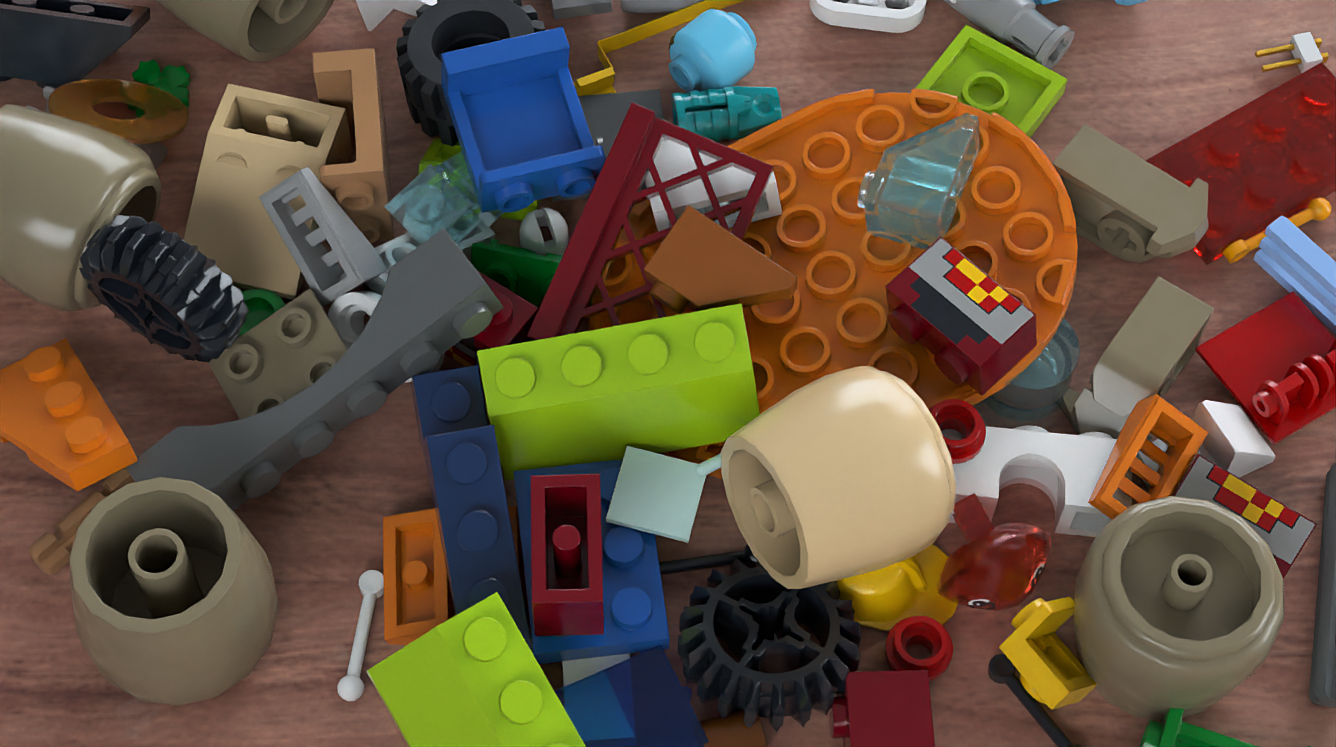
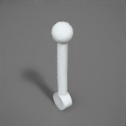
M368 570L359 578V588L363 595L347 675L340 679L337 686L339 696L346 701H356L364 692V683L360 679L375 602L377 598L384 594L383 574L377 570Z

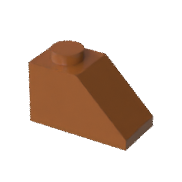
M690 205L686 207L644 268L647 280L654 284L649 294L678 314H682L686 307L696 312L740 303L743 308L790 299L797 289L798 282L797 276Z

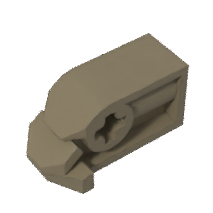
M1086 124L1082 126L1052 163L1070 197L1076 219V233L1124 261L1141 263L1155 257L1171 258L1195 248L1209 228L1207 218L1208 183L1197 178L1191 187H1188Z
M1158 276L1096 364L1089 381L1092 384L1090 390L1084 388L1080 394L1069 387L1063 396L1060 408L1077 435L1085 432H1101L1110 435L1113 439H1118L1126 420L1137 402L1155 394L1163 398L1195 353V348L1199 346L1214 308ZM1148 435L1146 439L1151 441L1152 436Z

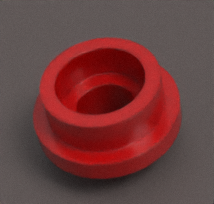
M947 399L928 409L941 431L953 429L958 431L963 437L961 440H952L943 436L951 455L952 464L967 462L981 451L986 437V427L982 417L971 404L959 399Z
M912 616L899 621L892 627L886 639L885 655L893 671L928 670L929 681L940 677L949 667L953 655V643L948 631L936 620L927 616ZM912 644H921L928 649L930 656L923 660L916 659L908 654L906 648Z

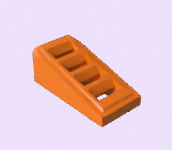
M1158 394L1137 402L1119 434L1088 503L1112 520L1127 509L1126 506L1112 497L1117 488L1137 503L1172 496L1207 436L1208 431ZM1149 433L1168 445L1166 452L1146 439ZM1139 451L1159 465L1157 472L1136 458ZM1128 469L1151 485L1148 493L1125 477Z

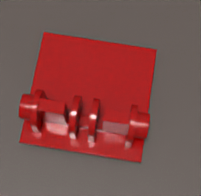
M1294 291L1195 348L1196 353L1273 445L1336 408V339Z

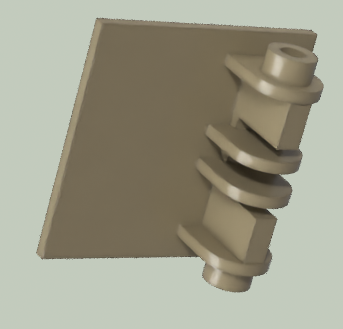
M310 288L237 338L229 349H225L218 359H212L208 364L239 419H245L278 406L311 386L335 365L348 349L315 293Z

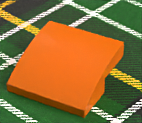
M517 506L508 507L529 628L528 600ZM435 508L383 517L384 640L388 644L408 645L431 629L455 616Z

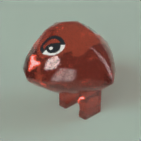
M973 493L955 503L952 516L967 543L960 546L947 557L936 586L937 593L948 601L970 608L999 611L1017 607L1034 592L1045 570L1051 549L1050 533L1043 528L1020 521L1004 523L994 528L977 496Z

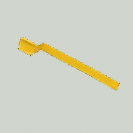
M704 0L622 33L599 40L597 42L598 57L605 69L576 79L574 86L577 95L616 93L613 88L614 75L616 74L606 53L692 21L709 9L720 10L745 0Z

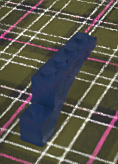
M478 365L414 375L410 383L420 442L430 482L455 616L498 592L532 652L494 425L488 426Z

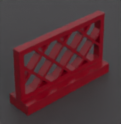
M632 102L528 332V338L534 341L577 333L582 320L608 311L613 326L621 325L614 308L648 295L654 285L646 278L644 272L646 264L640 250L664 241L677 222L666 194L668 191L701 179L713 208L712 211L703 215L712 221L718 220L719 225L730 232L725 216L740 211L731 233L743 240L774 171V166L656 117L655 111ZM666 138L689 148L697 169L662 182L654 164V159L663 139ZM699 153L718 161L704 166ZM732 166L755 176L745 198L720 207L708 177ZM650 171L655 185L640 191ZM659 195L671 227L636 240L628 221L633 206ZM624 228L629 243L615 249ZM634 253L646 285L610 299L602 278L608 262ZM598 287L604 301L589 307ZM651 296L659 318L666 317L661 303Z

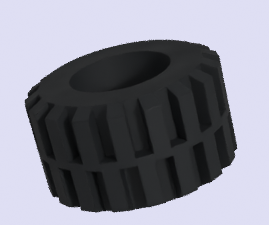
M437 0V3L432 6L424 4L416 10L417 19H408L402 27L403 37L397 40V62L410 114L415 124L421 123L422 131L431 138L440 135L441 143L452 147L459 142L441 86V53L546 30L543 21L538 20L537 11L531 5L522 6L521 0Z

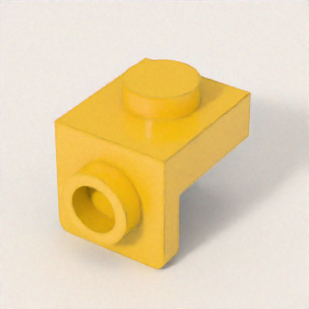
M1071 597L1046 602L1043 598H1038L1029 603L1011 622L1016 630L999 646L1021 673L1020 681L1025 690L1037 701L1047 704L1051 710L1080 702L1097 686L1095 681L1087 674L1083 665L1055 634L1074 614L1075 602Z

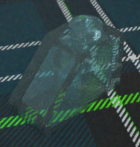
M965 113L884 150L876 172L868 170L865 173L858 194V206L864 208L868 234L925 250L940 236L945 239L980 151L978 116Z

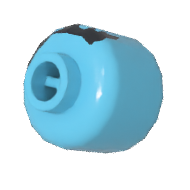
M709 9L701 13L671 37L668 48L671 59L668 66L669 72L676 84L687 92L693 90L705 91V89L710 88L722 89V87L733 86L753 69L755 63L754 51L757 47L756 37L748 23L738 14Z

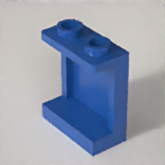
M563 26L441 53V86L481 213L498 209L502 212H515L528 207L536 200L557 195L564 198H574L584 195L593 189L606 161L603 147L601 145H594L568 68L570 46Z

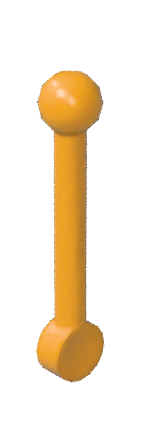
M1314 198L1309 202L1307 209L1288 218V220L1296 227L1312 219L1322 221L1330 216L1332 207L1325 198ZM1265 230L1246 240L1240 239L1232 243L1222 254L1230 264L1239 261L1250 251L1259 247L1261 240L1267 236L1264 234Z

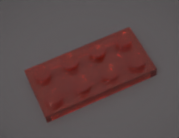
M1322 62L1145 160L1188 187H1191L1197 178L1208 183L1207 218L1209 228L1196 247L1192 248L1206 265L1224 256L1222 254L1223 251L1232 243L1240 239L1246 240L1266 230L1267 226L1283 215L1288 219L1307 208L1312 199L1324 198L1336 191V77Z

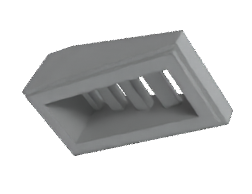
M309 167L299 170L259 196L260 201L322 307L335 301L341 295L354 291L388 270L374 247ZM301 195L306 206L295 212L288 202ZM314 217L319 228L311 232L305 222ZM325 240L328 241L332 248L330 252L321 244Z

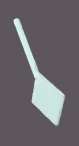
M627 446L606 522L688 543L706 475L721 468V453L697 464Z

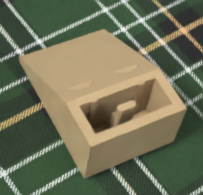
M228 83L207 134L183 240L190 245H197L198 250L209 259L216 260V266L222 272L231 276L233 286L247 290L266 289L280 297L292 300L298 297L305 278L260 201L259 196L303 168L309 167L320 181L319 168L321 166L349 163L353 148L346 109ZM301 195L288 202L295 212L306 206ZM314 217L305 222L311 232L319 228Z

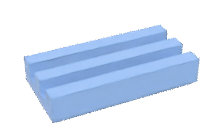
M1282 215L1267 226L1264 233L1267 236L1261 240L1259 244L1261 249L1255 253L1253 260L1289 293L1294 291L1309 310L1336 335V262Z

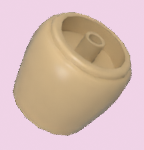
M859 366L832 373L795 390L729 436L721 450V474L727 499L737 525L756 559L773 579L787 589H802L868 573L910 558L934 543L949 523V516L955 507L956 480L952 459L938 424L924 401L904 380L886 371H879L872 366Z

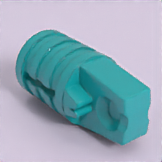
M727 86L722 87V89L710 88L705 89V91L693 90L688 93L676 92L671 94L673 124L715 142L744 138L782 119L780 99L776 87Z

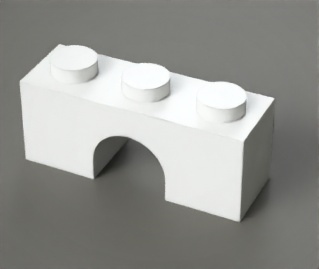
M1031 425L1019 426L1014 429L985 426L986 437L981 451L967 462L952 464L956 480L955 507L949 516V523L990 527L999 498V491L1008 485L1017 483L1033 485L1047 494L1055 509V533L1096 537L1102 527L1111 521L1109 517L1088 503L1117 439H1113L1108 434L1101 432H1085L1079 435L1050 433L1041 427ZM946 429L941 431L942 435L948 439H963L962 435L956 430ZM1128 469L1125 477L1132 481V471ZM1117 488L1112 497L1127 508L1132 505V498Z

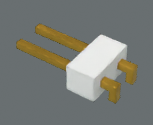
M1310 32L1293 35L1289 45L1255 51L1256 58L1291 51L1294 56L1292 60L1264 65L1261 68L1262 72L1298 65L1301 73L1319 70L1321 63H1326L1329 58L1328 52L1320 53L1319 51L1322 43L1321 38L1313 39Z

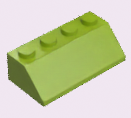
M741 303L477 351L490 424L494 425L505 481L514 479V471L621 460L624 458L627 446L654 453H663L724 442L729 436L760 415L754 370Z
M498 592L436 626L367 670L370 679L409 747H586Z

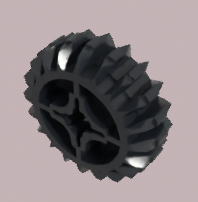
M117 215L110 223L104 225L101 230L98 229L87 242L86 246L88 248L79 258L83 267L79 268L82 277L89 282L88 289L97 294L99 303L107 306L114 313V318L125 322L130 326L132 332H138L146 337L150 344L156 343L162 346L169 354L178 353L185 360L210 362L212 359H218L223 351L229 349L241 334L239 330L245 323L246 315L249 312L243 301L244 296L241 290L232 285L233 281L230 275L222 272L216 266V260L209 259L198 250L197 245H190L181 239L178 232L170 233L164 230L158 222L148 223L139 216Z
M736 558L730 566L729 576L713 569L711 575L707 578L706 587L695 586L694 591L690 595L689 607H684V612L680 616L679 631L682 633L678 636L677 653L680 655V660L683 661V674L686 678V683L697 684V695L700 698L701 704L718 700V712L722 719L728 717L736 710L744 709L743 721L747 727H752L757 722L758 715L762 718H769V722L775 732L783 726L785 716H791L804 727L806 722L810 720L812 709L825 715L828 714L834 703L835 696H843L845 680L849 672H856L858 670L861 656L858 648L862 633L859 628L860 623L853 621L855 610L852 606V600L839 599L840 590L838 589L837 580L802 589H787L773 579L758 560L754 568H748ZM798 621L813 632L820 645L810 641L811 634L799 627ZM716 636L729 642L728 649L741 657L739 663L729 657L722 649Z

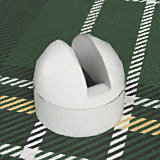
M550 208L529 212L520 226L521 248L532 250L537 255L547 256L548 253L564 254L569 243L568 226L559 212ZM541 226L549 227L553 240L543 241L540 230Z

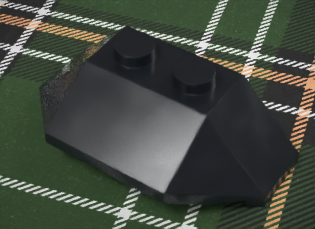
M0 0V81L17 78L36 81L37 86L41 88L49 86L56 90L73 87L132 38L150 20V8L93 0Z

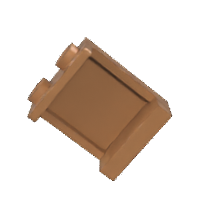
M375 48L312 53L313 74L319 103L346 109L351 142H356L357 156L356 161L353 163L321 166L319 168L320 182L370 244L377 240L394 239L386 122Z

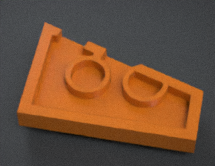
M66 338L50 346L38 348L27 357L0 369V441L5 444L10 441L26 452L31 462L77 492L138 461L130 442Z

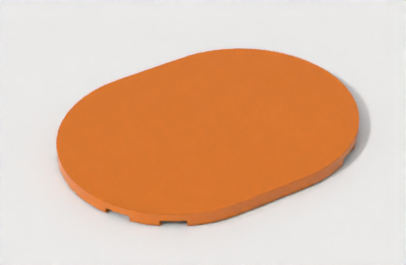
M914 88L911 93L888 92L875 94L874 89H864L818 101L727 146L774 166L773 172L777 183L782 214L751 222L743 241L798 277L797 289L790 299L742 308L760 414L795 390L823 376L859 366H872L879 371H886L904 380L924 401L928 409L947 399L963 400L973 406L1003 389L1022 374L1039 357L1055 335L1065 316L1076 279L1078 253L1076 219L1064 183L1049 158L1020 128L995 112L990 115L980 109L959 102L958 96L933 90ZM650 199L634 206L628 221L635 239L638 240L658 232ZM624 228L615 249L629 243ZM940 236L1036 314L1037 346L983 396L966 382L958 385L949 380L938 368L934 361V355L918 341L914 345L905 342L892 329L887 319L889 311L885 286ZM661 242L640 250L646 265L661 245ZM634 253L608 262L602 275L610 299L646 285ZM598 287L592 298V306L604 301ZM650 294L614 308L621 325L659 318ZM661 303L666 317L679 315ZM686 307L682 314L694 311ZM608 311L592 316L589 320V331L613 326ZM726 441L663 452L662 454L700 464L720 454ZM721 468L708 474L709 476L723 479Z

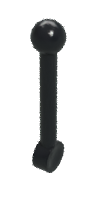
M747 544L745 549L741 551L659 562L661 575L729 566L733 564L736 558L745 563L749 568H754L757 559Z
M1005 654L995 655L990 660L988 666L990 679L996 683L1008 686L1057 747H1083L1079 744H1072L1038 701L1025 690L1021 681L1015 675L1016 667Z

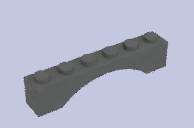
M442 228L391 267L382 296L364 330L343 357L311 386L282 404L245 419L210 426H178L137 457V462L126 468L135 482L157 477L193 481L220 496L234 511L250 498L262 496L272 490L279 483L281 475L303 458L313 457L324 451L332 443L334 435L356 418H363L377 411L385 403L387 395L408 379L413 378L414 375L429 372L438 363L440 355L460 340L471 338L482 332L490 324L493 315L504 307L445 228Z

